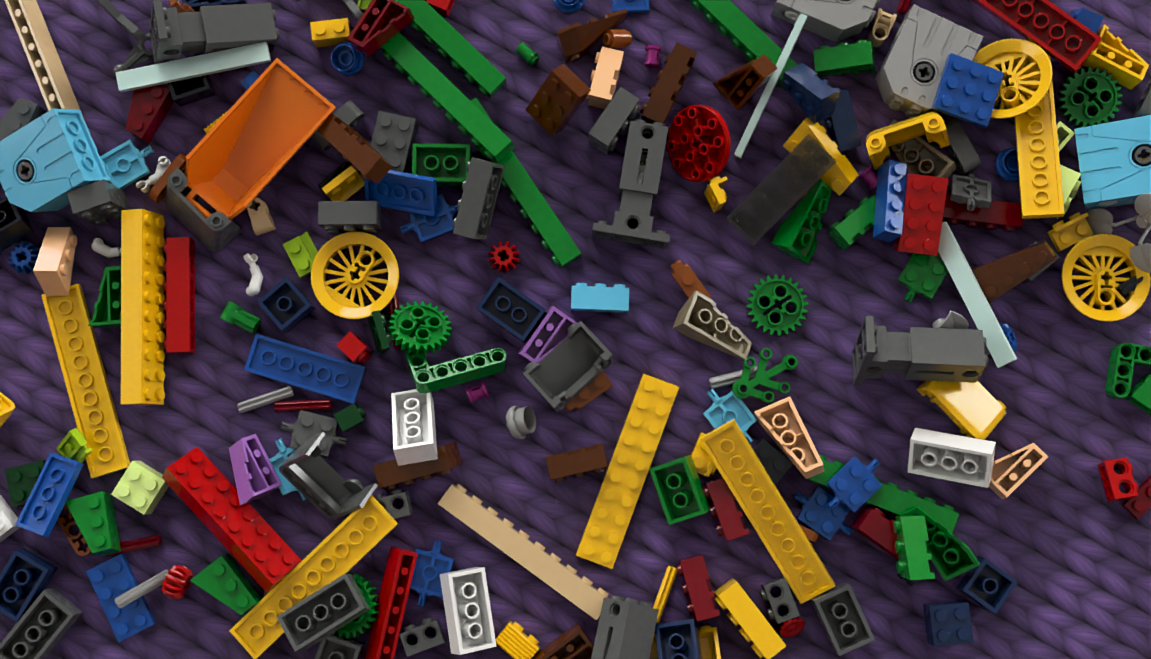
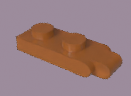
M678 259L670 265L673 271L672 277L688 299L694 291H698L712 299L687 263L683 265L681 260Z
M604 371L565 406L568 412L574 408L578 411L613 386Z

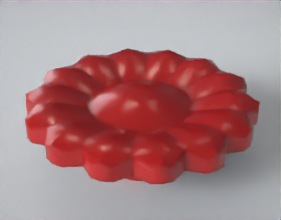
M801 618L787 620L780 627V635L784 638L796 636L804 629V620Z

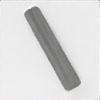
M757 366L751 368L749 380L755 377ZM743 370L710 378L711 388L716 389L734 384V382L740 380Z
M291 386L240 402L237 404L240 413H244L294 396V391Z
M168 570L162 571L116 597L114 601L117 607L123 608L163 585Z

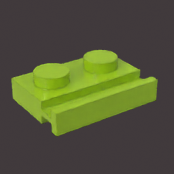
M305 232V234L283 244L300 278L311 274L312 264L318 253L309 233Z
M77 428L70 430L56 448L61 456L83 463L92 452V449H88L86 446L87 442L84 435Z

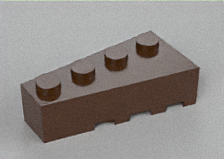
M676 42L672 52L667 55L664 69L660 70L656 78L658 80L656 86H652L648 94L650 97L648 103L644 102L641 108V120L649 124L654 122L665 123L694 64L696 51Z
M333 113L318 129V132L334 146L337 152L343 155L342 157L347 162L352 164L351 166L356 171L361 173L360 175L366 181L370 182L372 180L378 184L392 168V165L356 130Z
M1043 241L971 268L988 303H991L1056 260L1057 255L1047 242Z
M457 442L438 446V459L398 466L396 459L374 465L373 469L379 488L386 487L389 490L398 487L397 483L404 482V485L416 482L415 478L418 477L425 480L432 478L433 473L439 472L440 475L451 472V468L462 464Z

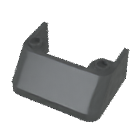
M321 432L307 439L281 464L279 471L325 516L330 519H337L363 508L378 485L374 483L364 487L358 479L345 480L320 456L323 452L320 441L326 435L324 432Z

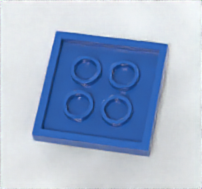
M950 53L945 63L932 109L982 128L988 127L1004 72Z

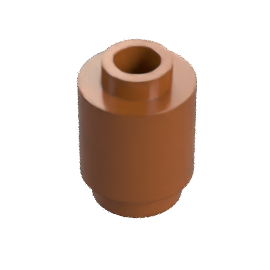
M608 29L603 35V43L607 48L611 49L626 48L632 42L631 33L625 29Z

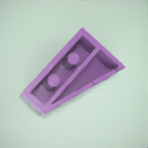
M550 306L518 354L530 362H540L567 338L568 328L575 321L556 307Z
M256 434L242 438L229 447L240 505L268 495L282 486Z

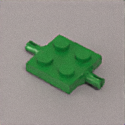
M939 252L937 256L912 254L897 279L898 282L905 285L909 290L904 298L905 301L908 300V303L912 302L916 294L923 295L930 300L933 298L948 272L945 263L938 258Z

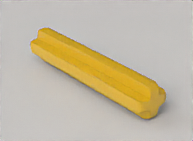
M668 566L653 606L654 609L659 610L656 623L660 622L678 571L677 568Z

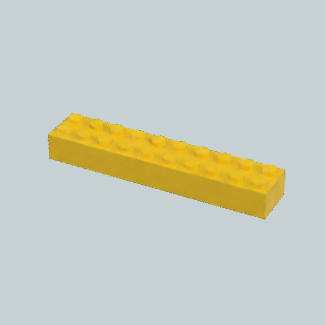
M145 209L121 210L122 405H164L165 220L164 215Z

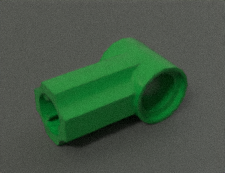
M228 301L220 315L221 319L233 325H238L252 334L258 330L261 319L246 312L244 308L231 301Z

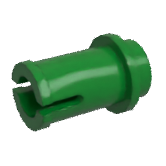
M523 42L515 50L527 61L528 65L534 66L540 59L538 53H534Z

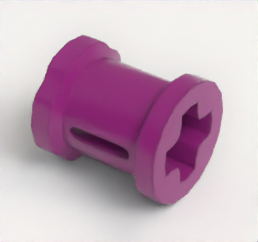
M656 45L646 46L645 51H647L644 66L647 68H660L659 56L662 47Z
M869 166L858 176V179H862L871 191L877 186V175L872 171V167Z
M484 381L475 387L466 388L471 404L478 399L490 397Z

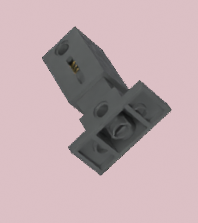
M153 0L149 34L154 63H164V60L180 59L181 53L203 52V54L261 42H267L269 53H272L274 46L277 45V39H279V29L275 28L274 24L276 12L272 10L271 3L200 6L199 12L177 13L176 7H162L161 0Z
M641 119L630 121L618 196H622L620 210H615L613 225H609L607 221L594 223L592 237L667 249L670 235H667V232L662 230L651 232L654 217L650 216L651 204L656 201L668 132V127L664 126L663 123L654 122L653 124H648ZM633 224L637 228L630 229L628 225Z
M865 316L852 349L853 386H861L864 379L867 378L880 379L883 373L904 374V380L976 383L979 376H982L984 368L988 366V356L985 355L984 351L986 348V338L983 337V330L910 327L908 332H886V326L874 324V316Z
M613 595L612 599L604 598L591 659H649L659 610L651 608L652 604L640 601L638 605V601L635 599L625 598L624 601L623 597Z

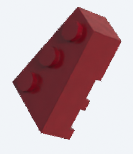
M372 0L347 39L353 49L369 57L415 18L410 8L395 0Z
M161 84L134 90L125 130L149 144L174 103L170 89Z
M723 477L704 483L706 488H703L706 499H710L712 505L710 507L712 518L716 517L718 523L715 526L718 536H722L724 540L730 541L750 534L748 528H745L742 519L743 514L739 510L736 498Z
M698 554L679 559V565L676 566L679 577L683 576L685 584H681L684 596L688 595L690 603H687L689 615L693 614L697 622L720 616L703 555Z

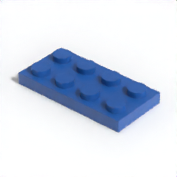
M389 170L378 184L372 180L368 182L364 179L366 201H377L381 207L429 216L438 214L436 178Z
M50 452L15 525L49 538L84 464Z
M124 553L86 571L118 642L157 624L144 596L123 608H118L114 601L116 597L138 586V582Z

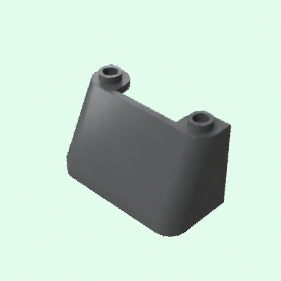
M177 167L167 180L166 207L208 250L215 253L222 251L243 229L220 212H215L206 219L185 198L191 189L187 186L188 179L185 173Z
M582 321L578 324L576 322L568 328L567 338L543 360L536 363L530 362L524 368L525 372L523 375L556 412L562 410L614 361L613 354Z

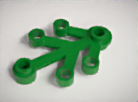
M764 348L759 352L760 359L756 374L751 380H749L751 368L756 365V360L753 357L745 358L743 360L744 367L741 378L734 382L732 386L733 394L740 399L752 396L761 399L765 403L772 402L775 398L773 392H761L753 389V387L759 384L777 390L781 394L788 393L791 389L789 383H779L769 380V378L784 370L790 371L795 369L798 365L797 358L794 355L784 356L780 364L765 371L767 361L772 356V351L769 348ZM763 351H767L768 357L763 356ZM748 359L752 361L751 366L747 365ZM789 359L793 360L792 366L788 363ZM741 385L745 387L744 392L740 391ZM782 385L786 386V391L781 389ZM766 394L770 395V400L765 398Z

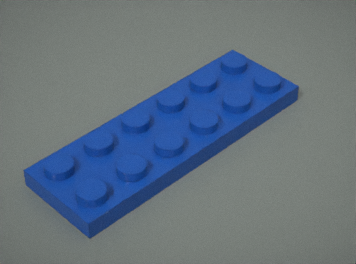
M256 334L244 370L354 404L367 367Z

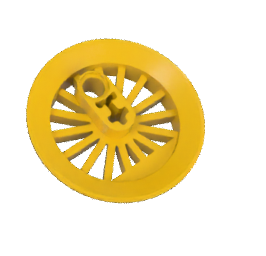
M1014 38L993 42L980 49L972 60L1000 71L998 68H1002L1001 72H1004L990 118H1012L1029 111L1044 98L1051 85L1053 72L1048 55L1041 47L1027 40ZM1027 61L1032 62V63H1030L1029 65H1027L1025 68H1023V67L1025 66V64L1027 63ZM1035 68H1038V69H1039V71H1035V72L1030 73V72L1033 71ZM1041 77L1040 81H1031ZM1009 81L1010 86L1006 87V82ZM1027 88H1038V89L1036 90V92H1034V91L1029 90V89H1027ZM1020 93H1023L1031 98L1028 101H1026ZM1001 100L1000 109H995V107Z
M347 232L330 239L316 254L311 268V285L318 301L329 312L346 319L367 318L371 312L384 309L395 295L399 283V267L392 250L381 239L364 232ZM353 246H360L359 254L355 258ZM365 247L371 248V252L365 251ZM349 248L351 265L342 253V250ZM376 252H378L382 256L378 260H376V257L374 256ZM336 254L340 255L348 268L333 260ZM366 256H370L371 262L368 265H363V259ZM385 261L387 268L372 271ZM331 262L345 272L328 270L327 268ZM354 273H355V274H358V275L360 276V278H359V279L354 278V277H353V274H354ZM388 273V280L370 277ZM326 274L343 276V278L326 281ZM368 281L387 284L383 292ZM344 282L335 289L328 286ZM365 285L381 294V296L375 301ZM346 288L343 294L339 293L341 290ZM362 289L372 304L365 306ZM351 291L350 299L346 298ZM356 291L358 292L360 306L354 303Z
M1097 234L1081 240L1069 251L1062 267V285L1068 300L1080 313L1098 321H1117L1130 316L1142 306L1150 289L1151 277L1150 273L1140 270L1132 262L1130 248L1135 246L1133 243L1117 235ZM1114 258H1120L1113 266H1111ZM1078 259L1087 269L1076 265V260ZM1123 262L1128 266V268L1113 272ZM1076 270L1087 276L1072 275V271ZM1130 271L1131 278L1135 275L1136 279L1143 276L1142 282L1138 283L1135 289L1128 293L1126 299L1117 291L1120 284L1116 282H1125L1130 278L1115 276ZM1072 280L1089 282L1073 287ZM1091 285L1081 296L1078 297L1077 293L1075 292L1076 290ZM1091 293L1088 304L1084 303L1082 300ZM1101 293L1105 296V302L1100 298ZM1115 299L1121 304L1118 307L1115 305ZM1108 305L1110 310H1105V306Z

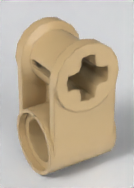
M881 8L878 9L868 36V41H871L873 47H880L884 43L896 20L897 14L892 15L882 11ZM875 33L880 34L882 38L876 37Z
M256 197L247 207L252 228L258 236L276 230L267 204ZM257 203L260 205L258 211L254 209Z

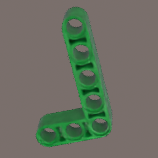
M1122 343L1113 346L1110 353L1105 393L1109 398L1117 399L1128 396L1131 389L1134 364L1151 368V347L1133 343ZM1121 348L1125 349V356L1121 354ZM1141 351L1145 355L1144 360H1142L1140 357ZM1119 366L1123 370L1122 375L1118 373ZM1116 385L1120 388L1119 394L1115 391Z
M408 348L404 349L405 359L415 388L422 394L500 373L506 369L507 363L505 350L494 348L429 367L426 356L422 351L416 355L415 350L408 353Z

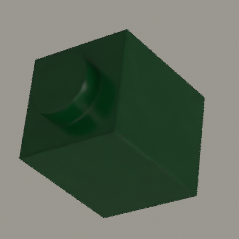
M355 403L334 414L343 432H347L366 422L365 416H367L363 407Z

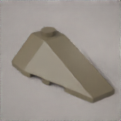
M894 119L891 122V124L897 123L898 121ZM920 137L890 146L900 162L907 164L906 171L908 174L949 178L956 170L955 163Z
M694 291L679 311L673 329L693 340L744 360L747 358L752 342L738 327H734L729 322L728 316L717 309L716 303L712 299L698 291Z

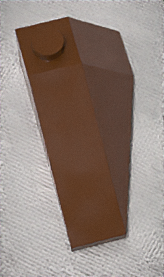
M623 9L606 14L601 20L596 18L589 19V22L584 25L578 22L557 30V44L565 63H574L580 60L582 56L603 39V35L608 29H615L627 19V10Z

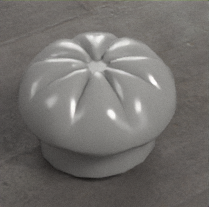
M512 406L507 411L506 426L513 437L524 439L527 434L535 431L536 417L530 406L521 408Z

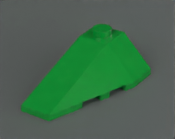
M819 180L780 225L772 241V244L781 252L805 264H809L818 244V241H815L817 232L822 229L823 225L820 224L822 213H825L832 191L823 180Z
M919 506L901 514V516H925L929 539L927 541V553H931V561L945 581L980 566V563L967 545Z

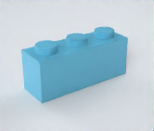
M576 283V286H572L571 311L628 313L629 288H625L623 284H614V287H606V284L597 283L594 287L587 286V283Z

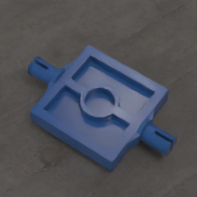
M443 194L437 195L438 214L429 216L409 212L411 223L400 226L401 231L404 234L414 230L421 244L454 231L453 214L458 212L457 205L450 207L446 203Z
M853 456L826 482L835 495L827 505L834 510L840 503H843L855 513L882 486L873 473L880 465V462L874 458L866 466L857 457Z
M819 486L807 498L798 491L793 498L803 504L796 519L811 530L819 533L827 541H830L838 530H841L847 536L853 531V529L844 524V519L850 509L845 504L840 503L832 510L827 504L834 497Z
M435 540L432 551L416 549L415 551L418 555L410 589L420 593L416 604L418 606L421 604L422 607H425L427 596L430 595L443 598L440 574L451 572L454 562L453 558L446 557L440 553L443 541Z

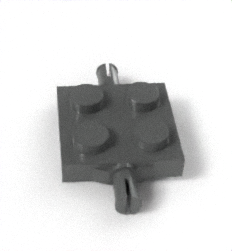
M972 170L967 172V176L953 174L951 178L950 201L967 204L968 211L975 210V207L989 208L991 205V182L976 178L974 170L973 172Z
M300 410L294 425L282 421L280 430L292 432L289 448L295 450L307 439L324 432L326 435L320 441L323 448L320 456L328 458L330 448L334 443L345 446L347 438L336 436V419Z

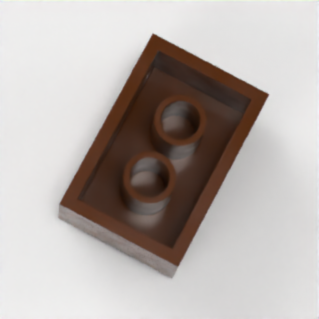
M563 64L551 71L526 108V111L553 136L565 128L591 89Z

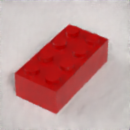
M906 174L902 235L895 241L894 251L937 256L949 178Z

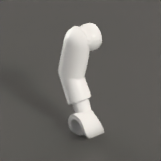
M166 156L159 157L155 174L148 177L149 179L146 181L137 182L136 187L140 188L142 185H145L140 190L143 193H147L150 190V186L152 184L155 185L170 166V160Z
M95 238L91 244L93 251L107 258L121 256L120 247L111 248L105 245L100 238Z
M247 253L244 255V260L250 266L252 278L249 286L246 288V293L248 296H254L260 292L263 275L259 266L256 265L258 256Z

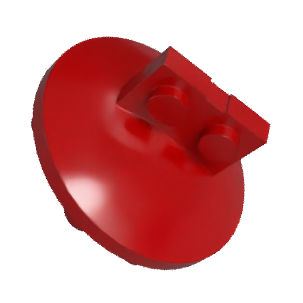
M692 105L684 108L675 116L669 129L668 142L666 144L673 168L682 177L692 182L709 181L722 172L730 155L731 140L725 120L715 109L706 105Z

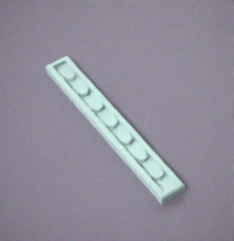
M802 13L799 15L776 64L777 70L770 77L734 154L740 159L802 31L807 15Z
M261 42L115 73L118 89L122 93L271 62L268 43Z
M947 221L942 222L938 252L978 330H983L986 346L997 368H1000L1017 360V357Z

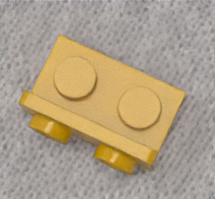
M350 166L325 185L322 190L332 201H347L365 187V182L359 173Z
M718 176L710 180V184L707 185L704 192L714 213L721 210L726 203L727 196L723 189L728 180L726 176L723 178Z
M1078 212L1069 217L1070 221L1064 223L1062 220L1052 225L1053 229L1047 233L1058 252L1094 235L1085 218L1089 216L1088 213L1081 215Z
M701 432L691 457L697 473L709 477L710 474L713 475L717 467L700 441V437L705 435V433Z

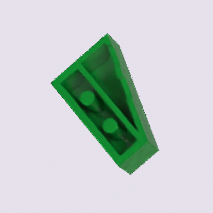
M859 40L855 44L840 43L835 47L820 46L818 49L813 50L815 72L818 73L817 77L841 76L842 73L853 72V75H859V71L870 70V74H876L875 52L871 41Z
M875 195L870 199L866 196L858 203L860 206L854 211L852 208L844 215L846 219L841 223L836 221L829 227L831 231L827 235L841 251L845 250L874 225Z
M121 266L105 267L99 287L97 303L95 302L93 318L88 326L95 328L121 327Z
M101 491L65 502L92 554L104 556L121 551L111 494Z
M895 516L896 521L893 522V529L897 533L895 551L899 555V561L896 563L898 574H900V577L908 580L935 579L934 572L930 573L928 561L932 560L931 553H927V541L929 539L925 516Z
M228 554L220 556L190 580L240 615L249 612L262 600Z

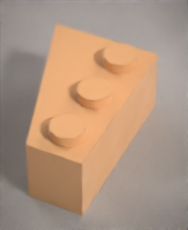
M602 46L601 52H597L595 63H597L596 70H592L590 81H592L591 91L586 99H589L588 105L606 109L614 97L624 51Z
M71 227L47 228L33 269L46 296H69L75 248L77 246V236L74 235Z
M1032 443L994 461L989 487L1002 500L1007 498L1048 456L1035 443Z

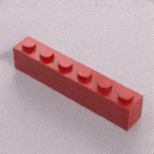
M190 237L166 238V243L164 244V253L166 255V262L164 263V272L166 274V281L164 282V291L166 292V300L164 301V310L166 311V319L164 320V329L166 330L164 348L170 354L195 353V240Z
M390 546L378 598L380 605L376 607L379 613L374 615L377 621H373L365 659H394L417 560V552Z

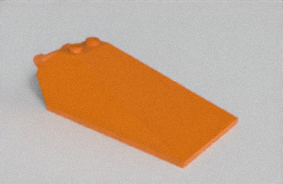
M276 58L185 157L187 186L191 189L185 198L206 219L211 213L195 200L198 195L212 206L216 212L223 213L229 220H232L250 205L331 113L334 112L336 107Z

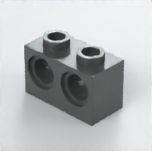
M402 489L391 491V495L386 497L383 496V493L374 495L376 500L385 506L386 511L394 519L413 514L408 492H402ZM397 498H401L404 501V506L401 509L395 507L394 502Z
M782 576L761 584L763 590H760L763 601L768 602L769 609H767L771 620L779 624L800 616L785 577ZM774 586L779 587V594L777 596H771L770 590ZM780 605H785L787 608L786 613L783 615H779L777 612Z
M433 617L422 620L421 625L415 626L410 624L403 627L404 631L399 635L407 657L445 643L446 638L439 618L433 620ZM427 628H435L436 636L430 637L426 632ZM409 634L417 636L418 642L416 644L409 642Z

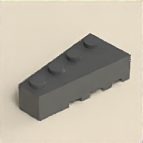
M20 97L0 120V141L45 114L46 110Z

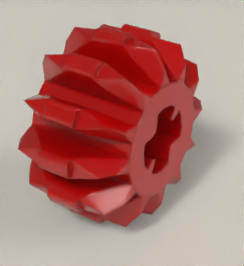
M499 241L498 248L492 245L495 252L488 251V255L492 256V258L488 259V262L494 263L492 265L493 270L499 266V273H502L503 268H505L506 273H509L508 267L511 266L512 269H516L513 262H520V259L516 258L520 253L519 251H514L516 245H512L509 248V241H506L505 246ZM502 253L507 254L508 259L505 258V261H502L501 257H499L500 255L503 256Z
M174 565L168 571L167 576H165L162 587L163 594L171 599H181L187 593L188 588H190V580L193 578L192 570L183 565Z

